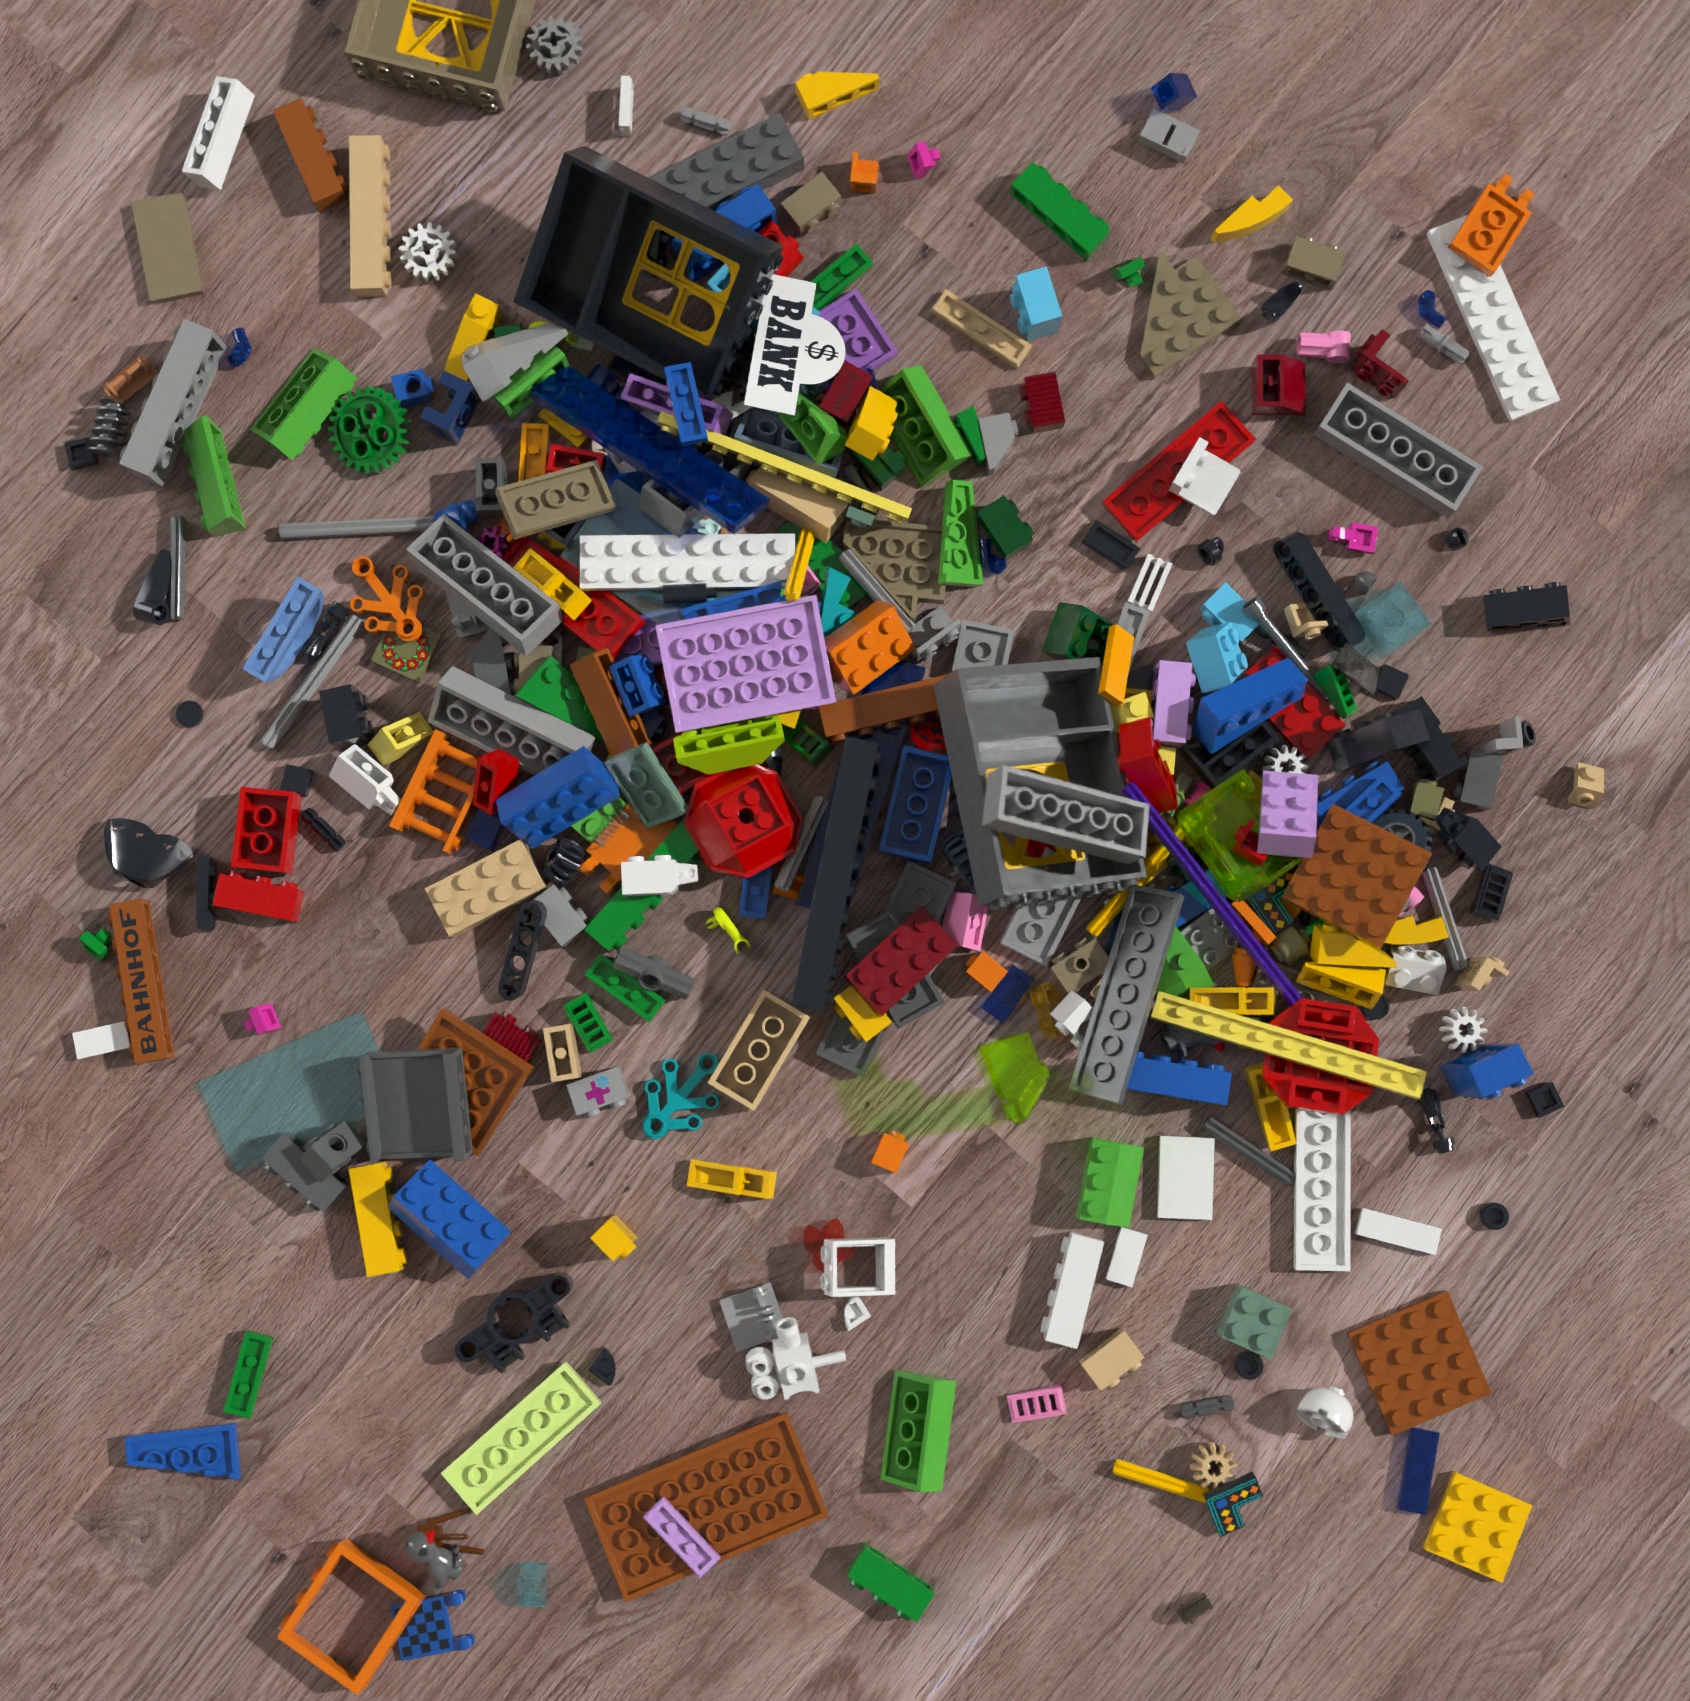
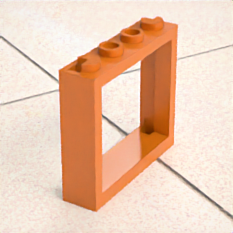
M346 1538L339 1543L335 1542L326 1554L329 1559L324 1566L320 1565L311 1576L310 1580L313 1583L308 1590L304 1589L296 1599L295 1604L298 1606L293 1614L289 1612L279 1626L282 1630L277 1638L358 1696L366 1689L426 1595L416 1586ZM342 1556L406 1600L357 1676L294 1631Z

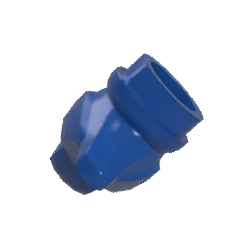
M471 499L463 500L460 504H450L445 509L438 510L434 514L435 521L444 514L467 533L468 525L474 524L475 520L480 518L476 505Z

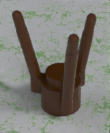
M465 1508L436 1518H427V1524H419L417 1532L426 1533L429 1530H435V1545L449 1550V1547L453 1544L442 1543L443 1540H467L469 1536L468 1534H443V1527L438 1526V1523L468 1514L469 1509ZM458 1545V1552L481 1555L485 1553L484 1549Z

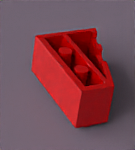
M1151 717L1120 724V756H1117V763L1120 771H1125L1127 784L1135 783L1158 813L1178 809L1177 788L1167 761L1162 760L1157 750L1161 748L1159 739L1153 740V722Z

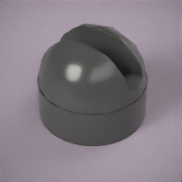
M1368 571L1360 572L1355 578L1356 588L1368 594L1377 579V575Z

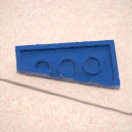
M237 1423L143 1433L124 1437L127 1465L161 1470L171 1469L184 1473H201L207 1476H223L237 1480L242 1478Z

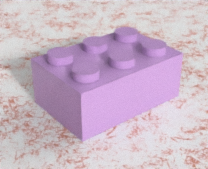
M1160 660L1153 668L1151 691H1153L1151 709L1154 714L1152 719L1153 740L1159 739L1162 747H1171L1179 750L1186 744V740H1190L1191 724H1187L1189 713L1192 714L1194 698L1190 697L1191 687L1195 686L1196 672L1192 671V663Z
M1263 770L1260 791L1258 854L1313 858L1316 840L1318 775Z

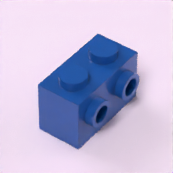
M646 653L630 656L609 666L629 717L649 712L666 704L664 690L656 679L654 666Z

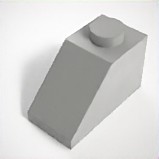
M1009 412L978 419L988 476L995 473L1012 447L1015 436L1018 435L1016 420H1011Z

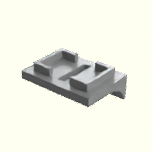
M1153 108L1137 142L1184 164L1200 130ZM1172 126L1175 130L1166 146L1162 143Z

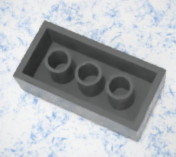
M704 442L701 446L693 444L642 486L638 508L680 538L745 482L749 465L736 459L738 455L727 452V455L719 454L711 450L712 445Z

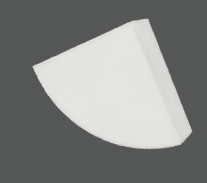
M851 1296L845 1306L844 1320L848 1331L871 1317L859 1296Z

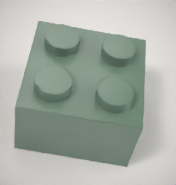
M1237 1283L1216 1334L1221 1338L1272 1360L1293 1309Z

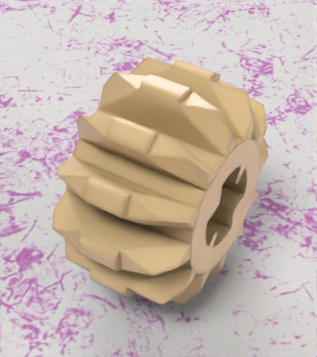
M1209 1442L1208 1450L1203 1445L1198 1446L1202 1452L1201 1455L1192 1453L1191 1457L1198 1462L1190 1464L1189 1468L1196 1471L1192 1477L1195 1481L1201 1480L1203 1488H1207L1211 1483V1487L1214 1489L1218 1487V1482L1221 1484L1227 1483L1226 1477L1230 1479L1235 1478V1475L1229 1471L1237 1468L1236 1462L1230 1461L1234 1454L1231 1451L1225 1452V1445L1220 1444L1216 1449L1215 1443ZM1211 1461L1216 1463V1471L1210 1469L1209 1463Z

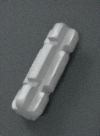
M689 107L683 108L680 116L681 122L691 124L692 122L696 127L712 132L717 130V133L725 136L729 134L731 129L730 120L724 118L718 120V116L702 111H697L696 113L694 112L695 109Z

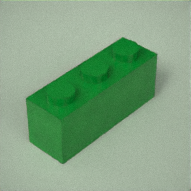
M866 1542L847 1569V1576L850 1578L849 1582L860 1590L866 1588L873 1593L872 1597L884 1606L887 1603L896 1608V1614L906 1621H909L911 1618L918 1622L935 1595L934 1587Z

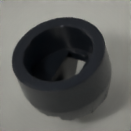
M1454 528L1446 536V543L1453 550L1464 548L1469 541V534L1463 528ZM1456 532H1459V534H1460V536H1461V538H1462V541H1463L1462 544H1461L1460 539H1459V536L1457 535Z

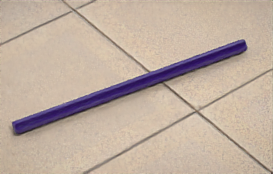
M1132 782L1127 784L1122 789V793L1128 799L1149 804L1148 826L1285 1002L1291 1007L1302 998L1138 786Z

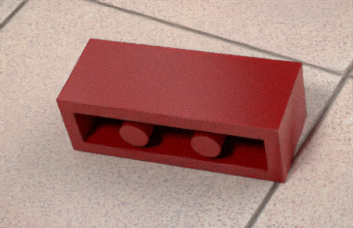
M229 870L228 875L219 874L212 905L298 922L305 892L297 889L298 884L281 881V885L270 884V878L256 875L254 880L244 879L245 873Z

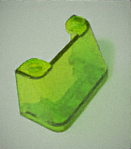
M1244 769L1181 810L1177 816L1178 824L1228 897L1236 902H1241L1265 888L1303 859V857L1269 854L1262 866L1259 867L1232 851L1237 842L1233 837L1241 824L1246 827L1250 819H1253L1256 822L1252 831L1258 833L1259 816L1247 800L1254 793V784Z

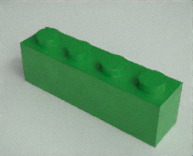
M1032 162L1011 184L1010 195L1086 262L1108 240L1111 230L1105 220L1100 217L1096 218L1090 213L1088 206L1083 201L1073 198L1064 184H1057L1043 166H1037Z

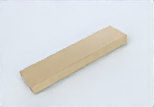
M947 289L943 291L931 309L930 313L1016 369L1019 368L1032 349L1031 344Z

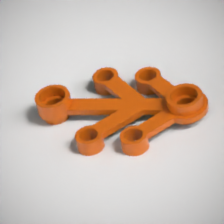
M366 556L356 558L352 563L354 574L360 579H366L382 602L364 600L362 597L356 596L351 599L350 608L356 614H363L366 611L392 614L397 621H380L377 617L371 616L365 620V629L371 634H378L380 631L396 633L404 642L417 640L422 633V624L417 619L419 603L425 598L424 590L419 585L410 586L407 591L409 603L406 615L400 608L404 584L410 579V571L404 565H398L393 569L394 581L390 595L375 574V564ZM365 566H369V570L366 573H362V569ZM405 570V575L399 578L398 573ZM420 590L418 597H412L414 591ZM356 603H363L361 608L355 609ZM377 622L376 628L370 629V624ZM413 626V631L406 633V628Z

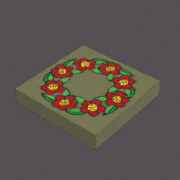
M392 616L390 621L397 622ZM413 626L406 628V633L413 631ZM423 626L420 637L413 642L402 641L396 633L384 632L371 661L417 683H421L443 636Z

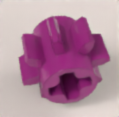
M495 526L493 531L490 528H483L485 534L482 537H477L481 544L499 557H503L505 555L504 551L512 547L506 540L510 533H501V526Z

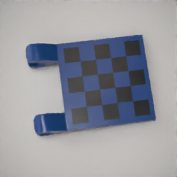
M457 1590L423 1599L397 1639L401 1661L450 1651L467 1650L475 1644L474 1636L471 1633L456 1638L453 1637L447 1606L461 1605L466 1600L464 1590ZM404 1603L391 1606L393 1620Z

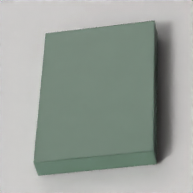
M647 742L614 755L604 762V765L646 829L688 812L689 807Z

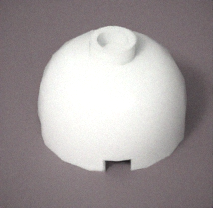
M1333 1386L1329 1388H1314L1307 1392L1301 1400L1296 1413L1312 1429L1317 1430L1319 1426L1327 1430L1326 1436L1336 1439L1346 1438L1354 1420L1353 1409L1350 1402L1344 1397V1392Z

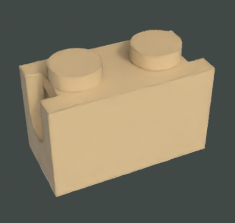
M566 1024L543 1028L551 1082L581 1078L582 1074L574 1025Z
M1120 1328L1078 1361L1102 1391L1104 1388L1110 1390L1120 1382L1119 1377L1125 1372L1130 1374L1142 1365L1140 1361L1145 1357L1127 1333Z

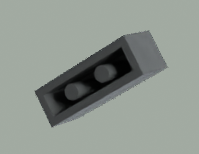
M288 1131L282 1134L261 1158L266 1163L264 1166L273 1175L277 1176L279 1174L286 1180L285 1185L294 1193L300 1192L307 1198L306 1203L316 1211L320 1209L324 1212L335 1202L350 1183L337 1172L320 1183L299 1160L306 1152L304 1149L305 1145Z

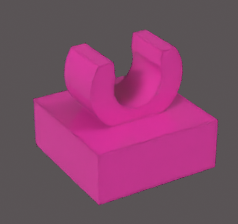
M925 141L916 143L907 155L915 179L925 178L931 168L936 165L935 161L941 159L938 149L928 150Z
M272 1003L256 1006L248 1010L251 1019L243 1022L247 1032L255 1029L258 1035L274 1032L281 1028Z

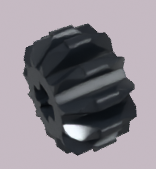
M558 839L556 843L552 844L551 849L547 851V855L543 859V875L554 883H569L583 863L582 859L585 854L583 847L571 839Z

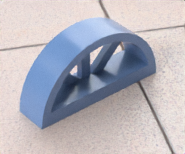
M297 577L242 669L265 683L279 678L294 663L302 652V648L309 641L322 612L324 603L323 592L302 578Z

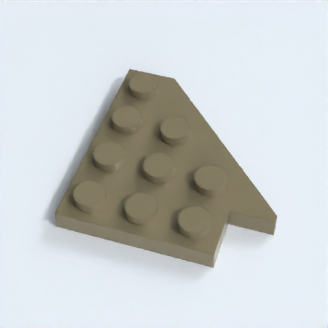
M1163 252L1158 255L1139 359L1153 379L1241 320L1197 256L1174 269Z
M846 517L843 546L846 550L849 549L855 554L914 623L916 621L917 602L944 604L946 585L938 584L943 526L875 520L873 525H866L865 528L852 524V518Z

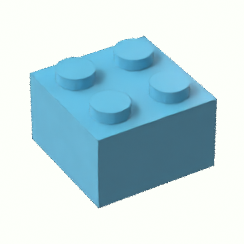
M1047 266L1016 275L1015 283L1012 286L1013 294H1010V301L1013 310L1017 309L1020 316L1017 319L1020 333L1026 335L1027 342L1057 333L1062 313Z
M1231 621L1201 629L1186 642L1202 693L1231 685L1247 672V659L1245 654L1240 651L1238 645L1239 634L1236 628H1233Z

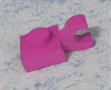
M1354 522L1349 525V529L1333 526L1332 530H1329L1327 540L1347 542L1346 550L1372 555L1375 552L1378 527Z

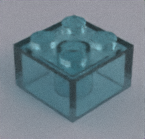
M1401 581L1354 613L1364 628L1365 638L1381 660L1432 624Z

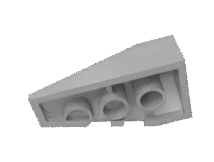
M551 322L483 341L477 346L471 345L464 351L461 356L462 365L479 397L484 402L510 384L512 381L509 377L518 369L525 371L529 368L531 361L537 353L539 355L545 354L568 335L569 332L567 329Z

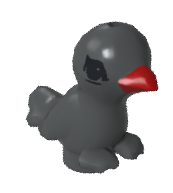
M1162 1022L1165 1026V1031L1160 1034V1039L1169 1053L1176 1051L1180 1059H1184L1187 1056V1049L1193 1048L1198 1044L1212 1046L1220 1053L1224 1051L1225 1041Z
M429 1530L426 1533H413L407 1539L405 1545L410 1562H414L415 1565L425 1563V1569L429 1578L422 1586L421 1591L424 1595L437 1596L439 1589L446 1584L447 1578L456 1580L461 1573L463 1565L457 1543L451 1545L449 1550L435 1545V1530Z

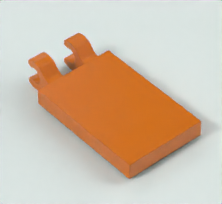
M1505 173L1501 179L1497 180L1494 186L1489 183L1484 188L1447 247L1489 277L1496 272L1532 213L1526 207L1533 198L1534 193L1525 188L1516 200L1510 198L1505 194V191L1513 179Z
M628 803L622 811L630 818L626 817L627 821L623 820L625 817L621 813L618 814L622 817L620 820L617 816L614 818L617 821H612L611 826H607L610 829L607 830L605 828L604 831L606 833L600 834L604 838L602 840L599 836L596 838L603 843L604 848L594 841L586 849L592 856L581 865L579 870L589 877L602 864L611 874L599 887L609 895L618 883L622 882L621 862H628V857L642 856L644 861H646L678 825L675 821L671 819L646 829L630 803Z

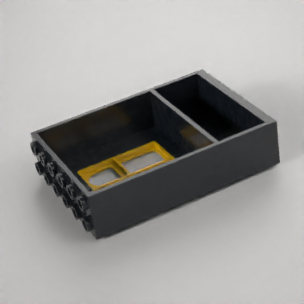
M582 146L563 154L513 302L666 380L664 367L691 362L698 397L712 401L716 397H721L725 391H729L734 384L735 377L732 375L735 368H738L744 359L745 354L742 350L745 343L748 344L753 336V322L760 317L764 305L761 302L764 295H768L774 281L771 280L774 270L777 271L783 261L781 252L784 246L586 146ZM657 229L680 239L682 242V248L672 270L649 260L647 257V251ZM694 248L704 251L727 265L731 278L726 289L714 292L684 276V271ZM644 269L678 287L679 292L670 315H664L633 298L632 292L641 270ZM691 294L707 301L714 309L715 321L707 331L700 332L681 322L683 310Z

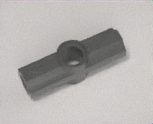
M623 946L618 950L612 964L613 968L637 978L639 984L644 989L649 991L662 989L684 1000L687 999L695 982L694 978L669 968L668 962L663 957L658 955L645 957Z

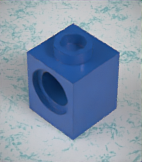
M422 369L391 376L396 399L401 401V408L433 401L431 392H435L432 378L431 376L427 377ZM420 384V389L417 392H409L411 385Z

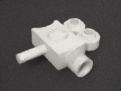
M788 1317L779 1320L775 1324L778 1339L772 1340L774 1353H771L766 1348L757 1347L750 1350L746 1355L747 1371L753 1375L751 1379L753 1394L759 1399H770L778 1393L779 1388H782L784 1399L787 1400L791 1395L802 1391L820 1393L815 1368L846 1361L845 1351L842 1350L812 1357L807 1333H799L796 1319ZM773 1366H775L776 1374L772 1372Z

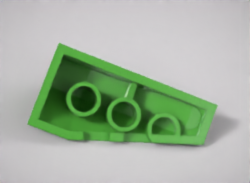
M798 393L795 415L776 412L817 465L843 453L847 439L844 428L839 426L832 416L800 393Z

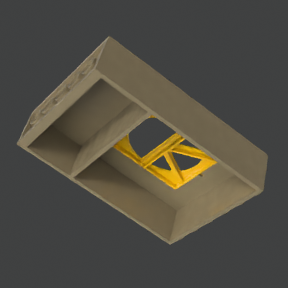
M359 0L344 53L355 75L362 80H379L390 87L399 85L406 87L414 93H422L423 91L431 93L439 99L445 100L448 97L456 99L463 105L471 106L476 104L491 112H496L497 110L505 112L536 0H490L492 20L417 2V0ZM413 13L438 18L420 37L415 36L412 25ZM451 22L460 56L444 58L428 52L425 46ZM462 24L488 31L481 44L472 51L469 50Z

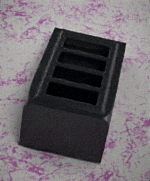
M1488 863L1469 913L1493 923L1499 922L1513 872ZM1491 873L1504 877L1503 882L1490 878ZM1488 883L1501 887L1500 891L1488 888ZM1485 893L1496 896V901L1486 898ZM1483 902L1494 906L1493 910L1482 907Z

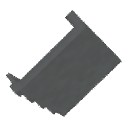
M462 1047L371 1051L359 1057L357 1071L362 1081L360 1099L364 1103L365 1108L363 1126L367 1129L366 1153L370 1156V1164H375L380 1159L453 1157L454 1161H464L473 1154Z

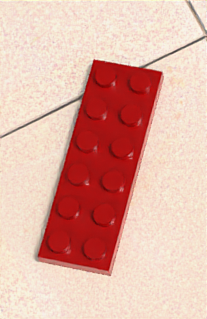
M1220 401L1103 500L1102 505L1136 543L1186 501L1169 491V488L1199 437L1209 442L1205 448L1206 451L1229 464L1256 441V438L1223 401Z
M527 536L518 538L502 557V560L513 568L531 548L580 589V568L562 554L559 558ZM583 591L592 601L575 620L561 610L563 616L561 623L596 651L609 648L613 659H615L645 624V621L609 591Z

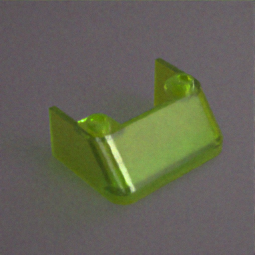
M1029 1032L1017 1033L979 1047L1008 1124L1012 1126L1026 1122L1047 1085L1046 1079L1050 1078L1045 1062H1039Z

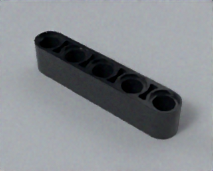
M1296 531L1276 541L1273 546L1275 557L1316 621L1328 622L1329 626L1323 629L1322 632L1334 650L1343 653L1363 642L1365 639L1363 626L1307 537L1303 533Z

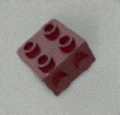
M1381 329L1376 336L1371 334L1355 354L1360 358L1351 370L1355 372V375L1361 381L1370 382L1377 387L1376 390L1382 396L1394 399L1406 387L1409 380L1376 357V354L1390 337L1389 333Z

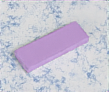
M664 1496L643 1516L650 1526L699 1578L720 1559L721 1556Z

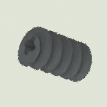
M99 398L98 402L103 406L97 407L96 412L100 416L95 417L94 423L98 426L93 427L91 431L97 437L90 438L89 443L94 447H89L87 451L105 457L120 456L121 451L116 449V446L124 445L125 442L120 440L118 436L127 435V432L120 427L121 425H129V421L125 420L123 415H131L132 412L126 409L125 405L121 402L108 398Z

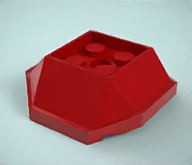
M752 765L714 773L694 785L688 805L689 810L685 815L683 825L710 871L749 879L795 853L804 818L778 772L760 765ZM741 812L750 814L752 822L749 824L742 823L739 820L738 814Z
M1301 998L1269 1022L1273 1026L1376 1057L1378 1056L1379 1038L1356 1006ZM1266 1053L1264 1054L1262 1079L1286 1107L1342 1116L1373 1094L1374 1086Z

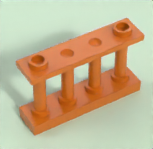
M435 729L389 826L403 833L406 828L410 829L411 827L446 843L442 851L452 855L454 850H459L464 837L461 834L475 807L472 805L474 785L439 770L436 764L440 756L444 757L446 755L476 769L477 758L450 746V742H448L449 736ZM435 779L468 794L463 808H457L427 794L425 787L428 781ZM423 803L456 818L457 821L451 833L415 818L416 815L413 813L417 804L421 805Z

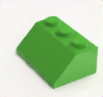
M553 346L543 355L537 353L531 361L529 368L525 371L518 369L509 377L512 382L491 396L511 421L571 372L565 354L556 346Z
M1090 1137L1076 1211L1078 1219L1129 1228L1144 1147Z

